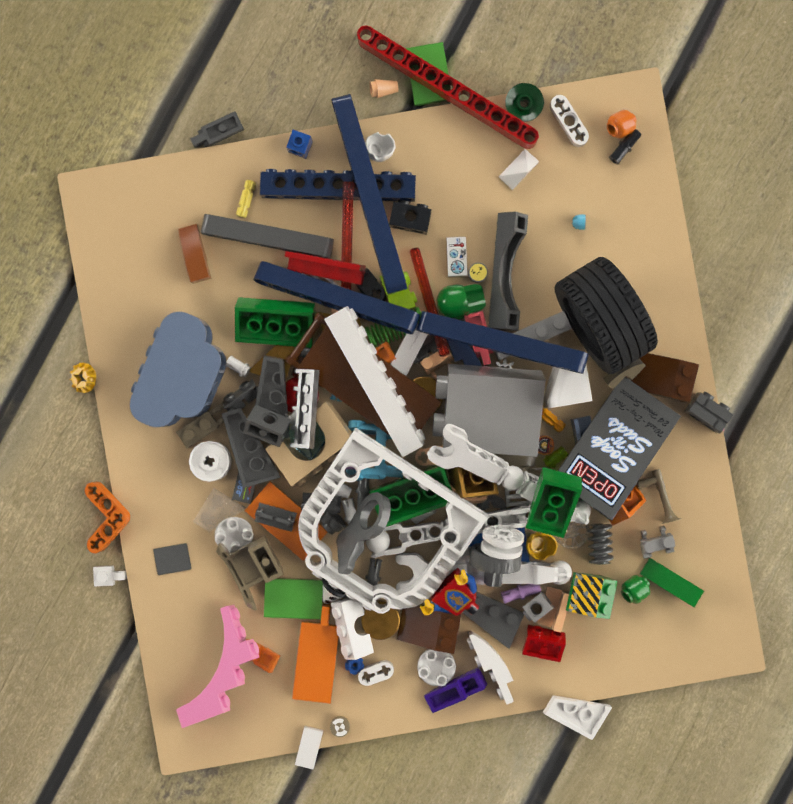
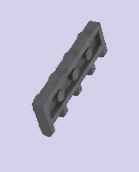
M295 369L294 373L299 374L298 387H293V391H298L297 406H292V410H296L295 426H291V430H295L294 443H290V447L314 449L319 370Z

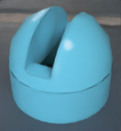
M586 214L574 216L572 220L573 227L578 230H585Z

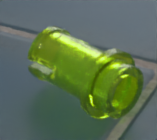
M560 446L549 456L546 455L543 461L549 469L555 468L557 463L568 456V453L564 447Z

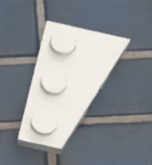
M553 695L543 712L548 717L593 740L612 707L609 704Z

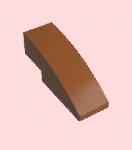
M194 224L178 229L190 282L194 284L212 279L198 225Z

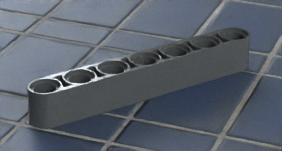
M204 214L201 234L329 259H331L334 239L210 214Z

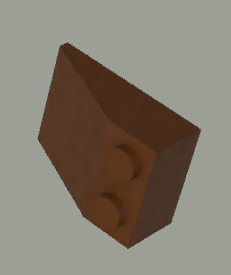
M650 353L639 358L646 366L633 380L631 379L633 383L649 394L684 403L690 402L699 364Z
M422 604L402 609L397 640L434 651L454 654L461 614L455 616L452 613L433 611L430 615H424L420 609V606H425Z

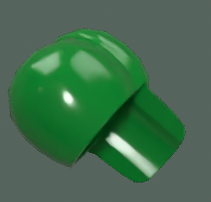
M479 284L467 286L449 285L442 288L436 298L439 313L442 316L457 320L486 306L483 288Z

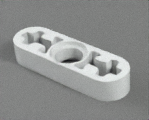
M556 95L550 103L552 113L571 143L576 147L584 146L589 139L588 131L567 98L563 95ZM556 101H558L559 103H564L562 105V109L565 113L562 115V117L560 116V114L562 113L561 108L555 107ZM566 116L573 117L575 120L574 125L567 126L564 123V118ZM577 125L579 126V128H577L576 130L579 135H584V137L582 138V142L580 139H575L577 136L575 131H573L572 133L570 132Z

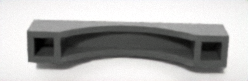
M516 211L498 213L488 325L492 329L519 331L520 310L516 305L512 292L511 273L516 252L527 234V214Z

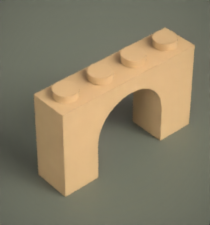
M325 402L317 408L316 422L325 435V447L317 458L309 461L302 459L294 448L290 447L287 438L283 440L280 447L271 444L266 448V451L291 487L304 486L309 482V477L313 474L314 476L320 474L326 464H332L352 434L331 403Z

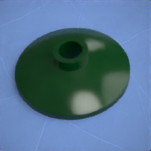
M517 84L507 93L505 100L506 110L524 122L532 121L543 110V95L533 84ZM525 101L527 106L522 107L520 103Z

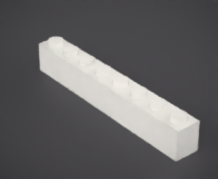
M347 306L324 320L401 456L404 457L421 448L425 443V436L421 429L416 428L414 424L416 420L413 414L407 412L405 408L406 402L402 395L398 396L395 390L397 388L395 382L386 375L385 371L387 369L383 361L377 359L375 355L377 351L374 345L368 343L365 329L363 326L359 327L355 311Z

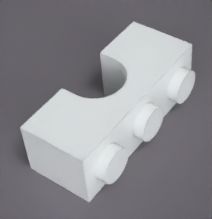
M348 597L332 602V615L335 618L336 632L340 638L341 652L344 659L356 660L374 653L370 634H357L354 629L356 619L365 615L361 602Z

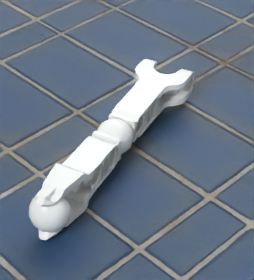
M447 424L443 429V436L452 445L445 448L434 445L427 452L428 459L444 469L461 467L490 482L497 483L498 485L502 484L508 490H516V494L531 502L533 500L539 477L527 471L523 473L519 467L509 466V463L505 462L502 458L470 443L467 433L462 428L453 424ZM580 498L570 522L573 521L587 525L590 522L588 518L591 513V507Z
M531 504L486 513L488 518L494 516L498 519L496 525L523 528L526 526V514L530 511ZM448 517L444 521L441 520V523L428 522L403 526L399 522L385 527L380 535L366 540L368 549L373 552L370 557L377 558L383 555L400 554L406 550V547L440 540V534L433 536L430 533V528L436 526L441 531L442 527L448 524ZM487 520L477 534L483 533V530L490 526ZM398 529L402 546L388 548L390 537L386 531ZM413 530L421 532L422 535L419 539L411 537ZM453 532L445 534V537L448 539H453L456 536Z
M414 552L395 555L396 562L399 565L409 566L414 574L410 580L397 583L396 590L412 585L423 574L430 562L425 561L421 555ZM561 560L554 561L553 563L540 561L521 562L518 572L503 574L502 584L539 585L553 582L554 584L562 585L571 579L572 569L567 562ZM455 563L448 573L449 575L458 567L461 571L465 570L466 573L473 575L476 584L485 585V572L472 567L470 563Z

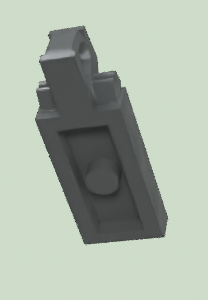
M236 111L202 126L198 130L199 135L190 139L195 148L201 145L208 147L244 131V128Z

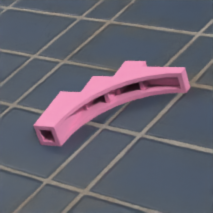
M235 605L220 608L224 623V645L218 669L212 680L200 695L190 703L176 709L182 728L230 711V700L225 691L245 684L244 672L240 669L239 665L259 658L257 643L253 639L247 641L245 639L246 632L240 624V614Z

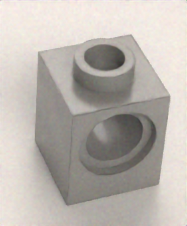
M541 592L522 607L525 610L523 614L529 621L532 620L535 623L551 611L554 605ZM534 603L541 605V613L533 611L532 605Z

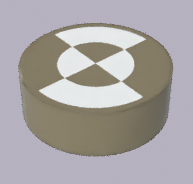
M337 716L332 720L330 730L333 735L343 737L349 732L350 723L347 718Z

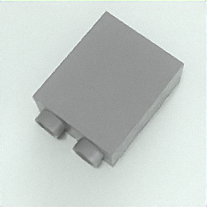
M448 364V375H437L435 399L446 400L445 412L434 413L433 436L442 437L443 448L449 447L452 444L445 440L443 429L447 424H453L465 430L470 443L490 453L538 457L546 381L542 370Z

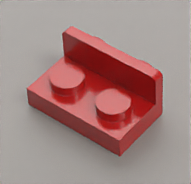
M528 625L522 654L561 662L566 646L565 632L560 633L540 626Z

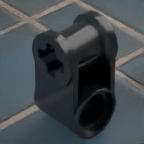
M365 268L363 285H355L362 293L370 297H374L373 292L375 291L377 293L381 292L379 300L385 301L386 294L384 289L370 270Z

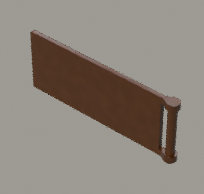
M317 312L314 316L315 320L291 355H287L285 361L297 369L319 370L318 384L389 435L324 319L326 317ZM324 324L326 328L303 361L301 363L298 362L297 358L319 326ZM375 354L379 361L382 360L386 366L387 371L385 373L388 378H392L397 387L395 390L398 396L402 395L404 398L407 412L413 414L416 420L414 423L416 428L422 429L441 401L435 399V396Z

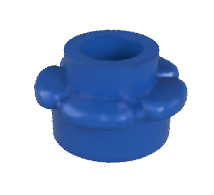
M363 659L347 660L345 663L346 670L350 671V674H358V672L364 669Z

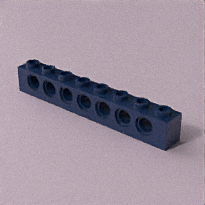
M266 169V172H260V196L262 198L360 201L357 190L352 187L355 182L352 171L346 170L343 173H335L333 170H324L323 173H316L315 170H304V173L296 172L294 169H286L285 172H277L276 169ZM389 171L374 174L376 182L382 184V188L379 189L382 201L405 200L415 202L416 175H412L411 172H401L400 175H393V172ZM280 179L286 181L285 186L282 188L276 187V182ZM298 180L305 181V185L302 188L295 187V183ZM318 180L324 182V186L320 189L314 187L315 182ZM336 181L344 183L341 189H335L333 184ZM399 182L402 187L399 190H393L391 184Z

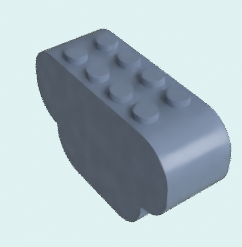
M173 312L163 319L160 327L155 329L153 334L155 340L146 351V356L148 357L145 364L142 363L139 368L138 374H140L138 382L135 381L131 388L133 393L130 399L132 415L139 422L151 427H168L177 423L181 417L195 418L206 413L213 402L226 369L225 354L219 347L211 344L213 335L210 326L202 319L188 313Z

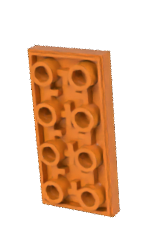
M270 481L247 507L245 512L255 519L259 503H264L297 513L292 532L262 523L259 524L304 561L307 553L302 547L298 531L301 507ZM318 523L319 540H322L328 532Z
M302 621L292 699L331 704L339 639L336 632L337 626L331 624L320 626L321 623Z

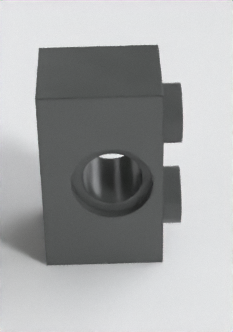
M255 405L246 419L243 433L280 447L288 433L291 419Z

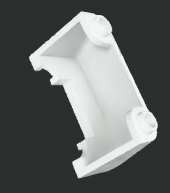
M587 366L583 374L552 367L544 394V408H555L592 401Z

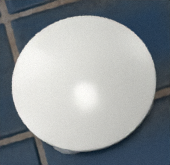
M227 518L217 526L215 542L217 545L220 542L223 543L228 551L232 553L252 542L253 529L242 518Z
M428 649L422 653L418 660V675L429 685L445 686L454 677L456 671L455 660L450 653Z

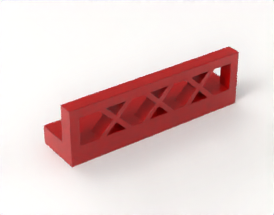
M285 251V257H289L287 268L289 270L363 285L366 265Z

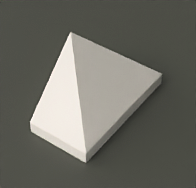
M524 149L499 178L513 190L539 161Z

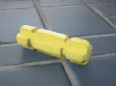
M251 180L245 181V190L242 191L239 201L240 207L236 211V215L242 218L247 217V208L250 207L253 197L252 191L256 187V183Z

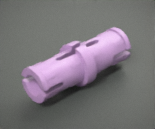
M519 584L516 588L502 591L501 596L504 604L517 599L524 600L527 596L541 593L540 585L535 584L523 586Z

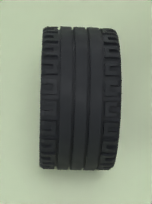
M598 257L556 283L554 287L555 294L571 328L592 359L607 374H615L656 348L658 338L646 308L626 277L607 258Z

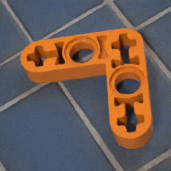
M96 481L86 485L85 494L107 519L87 541V548L91 553L104 551L130 521L128 510L101 482ZM93 487H96V488H97V489H96V494H93V491H94ZM105 499L111 501L110 509L105 508ZM118 514H122V515H123V516L121 517L122 521H118V522L115 524L114 522L119 519V515H118ZM106 526L112 528L111 536L105 533ZM101 538L104 539V540H101V541L98 543V547L96 548V547H95V545H96V542H95V541H98V540H100Z

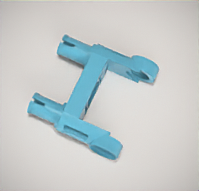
M350 420L348 422V428L351 431L357 428L365 434L375 435V441L385 447L387 439H392L391 436L374 424H367L362 420ZM383 459L379 466L361 470L360 476L356 481L363 480V478H403L402 471L395 466L386 465ZM355 469L346 470L349 475L356 474Z

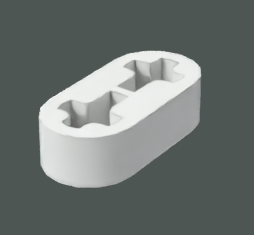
M382 660L365 666L359 672V682L362 685L369 686L389 679L394 672L393 664L390 661ZM383 665H385L386 668L390 667V669L388 670V674H385L384 672L377 673V671L382 670ZM364 672H367L368 674L375 673L374 675L370 676L369 681H367L366 678H362L364 676Z

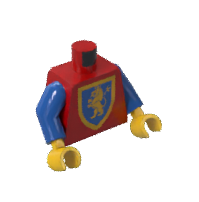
M457 567L444 579L437 591L431 596V602L426 599L424 601L425 606H420L423 614L430 615L433 611H440L457 616L464 610L468 611L471 615L475 614L479 609V605L475 603L477 599L475 577L466 573L465 570L461 571Z

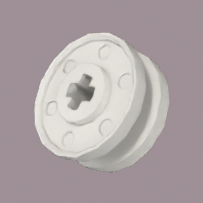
M202 442L195 446L190 453V470L194 476L202 481L220 480L231 469V453L220 442ZM208 457L214 458L213 466L207 464Z
M502 525L489 526L483 530L482 537L484 540L481 542V550L484 554L506 560L515 559L522 555L524 534L521 531Z

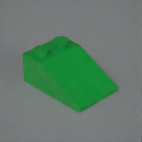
M543 467L536 485L525 528L564 538L582 492V478Z

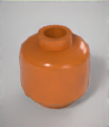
M623 109L611 115L608 119V133L615 138L621 139L636 129V117L628 110Z

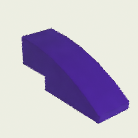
M477 667L452 679L445 686L433 689L425 694L424 698L432 713L466 700L468 696L484 690L488 683L480 668Z

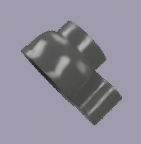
M327 511L320 518L324 529L331 535L335 532H340L346 527L345 521L338 513L334 515Z

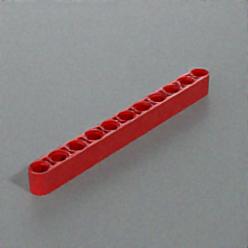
M366 25L358 29L357 39L361 48L521 147L531 149L536 145L539 134L532 126L372 27ZM365 34L371 36L369 40H363L361 37ZM381 44L387 46L385 50H379L377 47ZM400 54L403 56V59L397 61L393 57ZM416 64L420 68L413 71L410 69V66ZM432 74L436 79L429 81L426 79V76ZM448 84L452 86V89L445 91L442 87ZM464 94L467 95L469 99L467 101H461L459 99V96ZM481 104L485 107V110L477 111L475 106ZM499 115L501 120L496 122L492 120L491 116ZM515 125L518 130L512 132L508 129V126ZM531 135L533 136L534 141L528 142L525 140L524 136Z

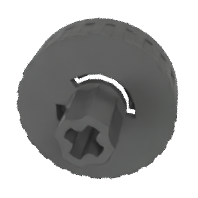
M476 543L471 546L469 563L472 567L485 572L484 583L487 586L500 587L502 586L503 574L515 573L520 570L522 555L515 559H497L484 554L481 550V543Z

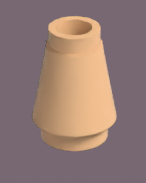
M374 79V81L370 82L371 97H376V99L398 92L397 81Z

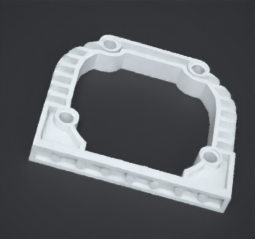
M355 428L304 505L299 518L298 531L302 547L307 553L305 559L306 566L312 571L314 576L329 581L331 587L341 589L348 598L361 602L365 609L384 614L390 608L404 609L416 607L426 599H429L437 591L459 557H462L488 519V515ZM383 459L401 470L402 475L407 479L418 481V485L426 491L430 489L448 501L446 504L448 524L444 525L440 531L442 546L423 574L412 585L400 590H396L387 584L373 586L353 572L348 575L340 574L338 572V563L332 559L330 547L319 540L318 537L320 518L345 481L355 482L359 478L361 470L372 466H379ZM354 467L356 474H347L346 468ZM453 532L456 536L453 539H447L445 534ZM317 555L321 558V561L314 562L311 557ZM384 598L387 603L381 605L377 602V599Z

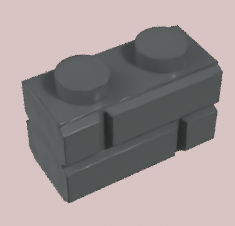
M705 391L704 393H696L684 412L715 433L720 434L733 416L729 412L730 408L724 403L720 402L718 404L713 401L714 397Z

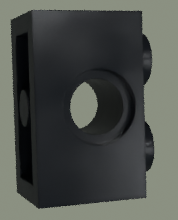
M405 200L393 202L389 222L390 228L427 235L432 209H428V205L417 204V206L409 205L410 202ZM408 212H413L416 215V219L408 221L405 215Z

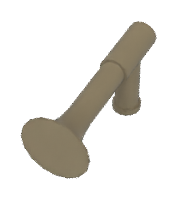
M660 469L652 471V478L638 480L639 489L656 484L665 512V520L662 524L681 519L672 511Z

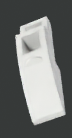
M469 631L470 638H467L470 649H475L477 656L474 658L478 668L482 666L484 672L492 669L489 671L492 681H497L499 688L496 690L500 700L505 699L506 704L514 702L507 683L513 681V678L503 659L486 640L473 631Z

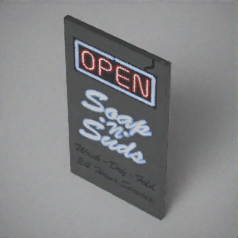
M625 377L612 390L558 471L581 477L582 492L579 498L612 521L681 416Z

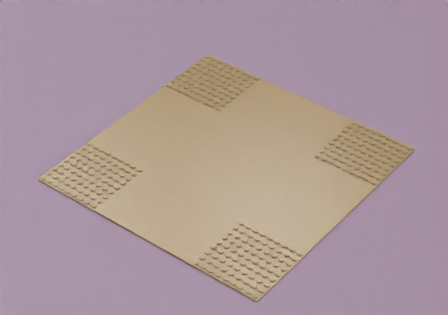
M653 67L538 88L544 98L543 110L537 118L525 123L538 131L539 138L536 145L526 150L539 163L513 190L499 176L525 148L452 103L358 120L364 141L376 132L382 135L390 134L395 141L396 148L389 159L383 162H375L370 159L374 174L389 171L393 172V175H400L401 172H411L412 175H416L415 202H410L409 205L425 204L428 205V209H432L427 235L390 228L403 272H408L411 280L409 285L410 293H415L418 301L415 303L416 308L419 307L421 312L425 311L441 315L437 308L436 298L439 291L446 286L479 284L483 288L486 306L476 312L483 311L488 327L498 213L516 211L527 214V234L516 252L511 273L512 292L516 305L520 310L519 330L562 312L555 294L554 287L556 283L594 259L605 257L626 277L651 318L658 343L656 348L649 353L699 364L691 400L696 393H704L705 391L714 397L713 401L718 403L658 68ZM507 94L485 97L506 110L505 100ZM556 95H563L567 98L588 131L589 139L584 146L576 147L571 143L552 113L550 103ZM525 101L520 103L522 107L527 106ZM556 101L555 107L561 108L562 113L560 114V116L562 117V115L565 113L562 109V105L564 103H559L558 101ZM479 104L475 106V109L483 111L485 107ZM624 109L635 115L636 129L642 135L631 148L632 151L625 155L619 165H616L609 159V156L625 137L619 139L611 136L607 130V123L611 115ZM499 115L491 116L492 120L496 122L501 120ZM566 116L564 123L567 126H572L575 120L571 116ZM334 124L299 131L310 135L313 140L307 159L288 153L286 146L292 133L289 132L58 174L57 178L89 362L96 372L94 391L112 494L130 513L129 523L119 534L162 775L297 753L305 726L323 730L320 749L543 710L553 695L595 701L765 670L766 666L724 431L720 434L715 433L684 412L690 402L684 403L650 394L681 417L639 481L652 478V471L660 469L672 511L681 519L662 524L665 520V512L656 484L639 489L647 501L630 518L613 525L611 529L607 530L612 532V536L607 538L613 541L611 545H608L613 548V552L608 553L614 556L613 560L608 561L611 564L597 565L589 563L590 560L594 559V557L589 556V553L593 552L594 549L588 548V545L594 544L593 541L588 540L589 537L593 536L592 533L587 532V530L593 528L590 524H611L604 515L591 507V513L588 518L590 522L587 525L572 521L569 523L564 538L553 536L558 545L554 556H549L546 560H537L529 555L530 562L553 563L554 561L561 560L567 562L572 569V577L565 584L557 585L553 582L539 584L541 592L544 594L548 586L570 592L574 572L602 575L618 581L610 619L595 618L567 611L561 631L565 632L566 646L561 662L522 654L528 625L553 630L551 627L538 624L537 622L534 623L532 620L529 621L524 615L510 649H508L469 617L461 613L455 652L451 654L456 663V671L452 679L478 667L474 658L477 656L475 649L471 650L467 642V638H470L468 632L473 631L486 640L506 664L513 678V681L507 683L514 702L506 704L505 699L500 700L496 690L499 688L497 681H492L489 671L492 669L484 672L481 666L479 668L488 683L484 690L468 696L466 700L432 713L424 695L439 686H432L424 682L419 677L417 669L420 656L428 648L397 640L398 630L392 637L385 640L371 638L374 653L361 657L364 667L382 660L390 661L393 664L394 672L389 679L369 686L362 685L358 679L359 672L353 675L345 668L347 660L344 659L341 652L342 646L339 638L331 704L292 699L301 622L321 623V619L264 617V580L249 588L257 610L247 607L233 575L224 560L216 552L218 545L215 542V530L219 523L227 518H242L253 529L252 542L264 535L266 536L283 568L284 575L278 578L322 579L313 575L312 571L306 566L305 560H301L245 512L250 505L249 503L232 500L238 468L225 423L219 425V428L191 447L186 448L176 432L198 417H181L174 425L151 427L135 419L130 410V399L133 394L131 388L135 381L138 382L140 374H138L139 368L142 363L145 364L148 357L146 356V351L155 340L153 338L154 331L157 327H160L167 315L173 312H185L202 319L212 330L213 338L211 344L223 351L226 361L230 356H233L244 364L248 363L249 367L252 368L275 345L235 342V305L238 297L314 303L263 286L253 280L261 261L287 269L289 257H285L284 250L201 234L204 214L334 239L331 259L366 265V268L370 270L382 286L380 281L382 274L360 201L267 199L260 196V172H266V169H276L277 172L294 169L296 172L304 173V170H315L316 173H323L324 170H333L335 173H343L346 170L351 171L339 126ZM515 125L508 126V129L512 132L518 130ZM577 125L570 132L572 133L573 131H575L577 134L575 139H580L582 142V138L584 137V135H579L576 130L577 128H579V126ZM525 135V136H524V138H525L526 141H528V142L534 141L533 136H531V135ZM283 179L278 180L276 187H284L286 181ZM251 180L256 183V187L252 191L253 197L250 207L247 208V217L242 218L236 215V211L240 207L239 201L242 191L245 190V181ZM298 180L295 183L296 188H302L305 185L303 180ZM321 180L316 181L314 187L317 189L324 186V182ZM336 181L333 184V187L335 189H341L344 183L342 181ZM354 182L352 187L357 190ZM377 182L378 189H381L382 184ZM399 182L391 184L393 190H399L402 187ZM382 201L388 223L390 222L393 202L398 201ZM408 212L405 218L408 221H413L416 219V215L413 212ZM586 214L585 230H578L573 227L572 220L574 216ZM197 224L212 279L193 284L190 282L178 229ZM466 237L467 276L448 277L446 238ZM474 263H482L487 267L488 275L482 282L476 283L469 278L468 271ZM319 277L322 281L330 283L325 278ZM332 279L340 287L364 294L354 283ZM376 291L373 292V295H374L373 298H375V297H377L378 299L381 298V296H380V293H381V292H379V293H377ZM315 303V315L317 312L331 314V308ZM359 318L364 329L368 326L371 331L370 325H373L375 329L374 322ZM321 325L313 335L312 346L323 332ZM573 329L544 341L588 353ZM392 331L395 341L393 342L389 335L391 342L389 346L395 355L403 338L401 339L397 332L399 339L397 341ZM504 331V332L514 333V332H517V331ZM494 351L492 354H489L491 364L486 365L487 367H498L496 362L503 364V360L506 359L507 364L514 362L511 367L515 369L542 370L546 380L545 394L552 366L514 356L498 361ZM590 355L588 356L586 366L592 401L547 408L558 417V420H562L566 426L559 433L553 429L554 426L548 425L541 419L540 436L552 438L554 450L548 455L538 453V457H535V466H528V468L549 467V469L558 471L575 446L570 419L591 416L592 421L613 389L603 379L607 373L596 364ZM478 357L481 365L484 366L482 357ZM454 360L450 361L452 364L464 365L462 360L457 362ZM413 363L407 374V377L411 380L419 377L433 378L431 374L427 375L418 363ZM448 364L434 371L435 374L447 376ZM291 366L286 382L291 378H294L293 376H291V373L294 368L293 366ZM226 367L208 411L222 404L224 397L231 392L237 391L239 386L245 381L253 379L255 385L259 386L260 376L249 372L246 377H240L239 373ZM318 386L319 400L317 408L325 402L331 403L347 426L350 420H362L367 424H373L344 402L330 399L332 394ZM245 398L242 400L246 405L242 408V411L247 418L256 404V399L250 403ZM443 399L442 405L434 413L445 412L446 399ZM223 408L220 412L213 415L216 421L222 417V413L228 412L227 408ZM434 413L421 429L425 436V443L419 449L443 445L442 437L433 436ZM317 422L314 449L294 448L296 453L307 461L317 458L325 447V435ZM290 423V437L287 440L289 443H294L295 430H291V426L295 425ZM366 434L375 440V435ZM387 439L386 448L418 469L424 470L436 465H419L415 460V454L419 449L402 457L393 440ZM260 440L265 450L268 446L271 445L270 443ZM206 441L220 442L226 446L232 458L231 469L227 475L220 480L211 482L202 481L194 476L190 470L189 457L195 446ZM421 452V456H418V459L422 460L423 463L428 458L425 452ZM269 455L281 476L270 481L301 507L303 492L313 493L331 464H326L320 474L316 476L313 474L309 477V482L304 486L291 487ZM208 457L207 464L213 466L214 458ZM385 461L386 465L393 466L389 462ZM399 478L369 479V489ZM270 481L256 484L252 502ZM345 481L344 484L352 488L348 499L353 498L357 511L358 493H356V489H358V481ZM498 485L499 494L497 496L502 498L506 504L505 488L502 485ZM509 491V495L516 494V491ZM513 498L510 499V502L527 501V499ZM489 502V508L483 511L491 512L500 510V508H494L491 502ZM341 503V512L338 513V514H339V515L343 518V520L345 521L344 518H345L346 516H345V512H344L343 505H342V503ZM446 506L436 509L435 514L424 519L419 524L428 522L441 523V520L444 521L448 517ZM375 507L370 512L367 527L373 526L378 517ZM118 514L119 519L117 520V522L122 521L121 517L123 516L122 514ZM411 519L401 522L403 526L417 525ZM436 526L431 527L430 533L433 536H438L440 529ZM660 526H665L666 535L667 533L673 535L675 552L666 553L665 549L652 552V557L650 558L704 590L695 608L649 579L647 580L650 582V595L643 601L634 604L628 603L621 594L622 584L633 575L644 577L640 572L649 558L644 559L640 547L642 530H646L647 539L661 536ZM525 528L526 541L531 534L537 531ZM387 530L386 533L390 537L388 548L402 546V542L399 539V530ZM419 530L411 532V537L414 539H419L422 535ZM335 532L333 535L327 533L321 541L330 547L332 559L338 563L336 540L340 532ZM438 540L406 547L403 553H418L425 561L431 562L442 546V542ZM366 541L364 542V551L356 560L354 570L352 571L365 581H367L365 577L368 575L370 558H373L370 557L373 552L368 549ZM187 543L191 570L158 575L153 549ZM397 554L383 555L375 558V560H382L379 573L381 579L378 584H387L396 589L397 583L410 580L414 575L413 570L409 566L399 565L396 562L395 555ZM317 555L311 557L314 562L321 561V558ZM486 584L476 585L477 592L504 603L501 592L516 588L519 584H502L500 587H490ZM540 593L527 596L524 600L517 599L508 602L506 605L523 612L525 610L522 607ZM534 603L532 605L533 611L539 613L541 605ZM235 605L240 614V624L246 632L245 639H253L255 642L281 656L272 673H268L258 667L253 661L239 665L240 669L244 672L245 684L225 691L230 700V711L182 728L176 709L190 703L200 695L212 680L218 669L224 645V623L220 608ZM331 606L329 624L336 625ZM397 609L401 618L402 609ZM360 616L354 623V629L357 634H366L362 628V616ZM383 665L382 670L377 671V673L384 672L385 674H388V670L390 669V667L386 668V666ZM364 672V676L362 678H366L367 681H369L370 676L374 675L375 673L368 674L367 672ZM337 716L347 718L350 723L349 732L343 737L333 735L330 730L331 722Z

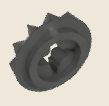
M489 495L486 501L477 503L476 506L483 511L489 508V502H491L494 508H500V510L507 509L504 500L497 495ZM494 516L493 518L489 517L487 523L490 526L496 525L498 519Z

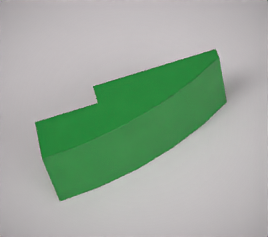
M651 558L648 559L640 572L642 576L694 608L704 593V590Z

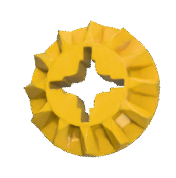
M88 363L74 365V369L70 371L72 378L69 379L73 383L72 387L76 388V392H90L96 384L94 368ZM79 375H82L86 381H82Z

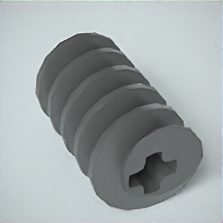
M590 524L593 528L587 530V532L592 533L593 536L589 537L588 540L593 541L594 544L588 545V548L594 549L593 552L589 553V556L594 557V559L590 560L589 563L597 565L611 564L608 561L613 560L614 556L608 553L613 552V548L608 545H611L613 541L607 538L612 536V532L607 530L611 529L612 525Z

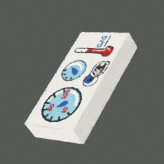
M466 237L446 238L448 277L467 276Z

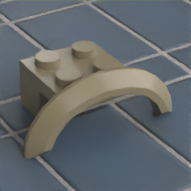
M264 535L232 553L228 551L223 543L220 542L218 544L216 552L224 560L233 575L246 606L252 610H257L249 588L263 580L265 583H268L284 575L283 568L266 536Z

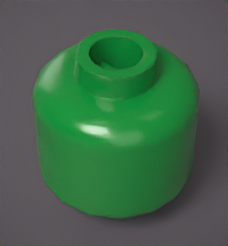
M633 575L622 584L621 594L628 603L638 604L650 595V582L645 577Z

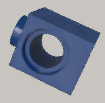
M292 130L286 146L288 153L307 159L313 142L312 137Z

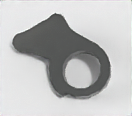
M378 492L369 494L359 505L348 526L338 534L336 543L338 572L340 574H350L354 570L356 560L364 551V542L377 537L385 529L391 512L390 501L386 496ZM379 504L378 517L373 526L368 529L367 522L370 512Z

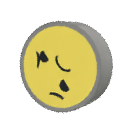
M474 263L470 266L468 275L473 282L479 283L486 279L488 270L484 264Z

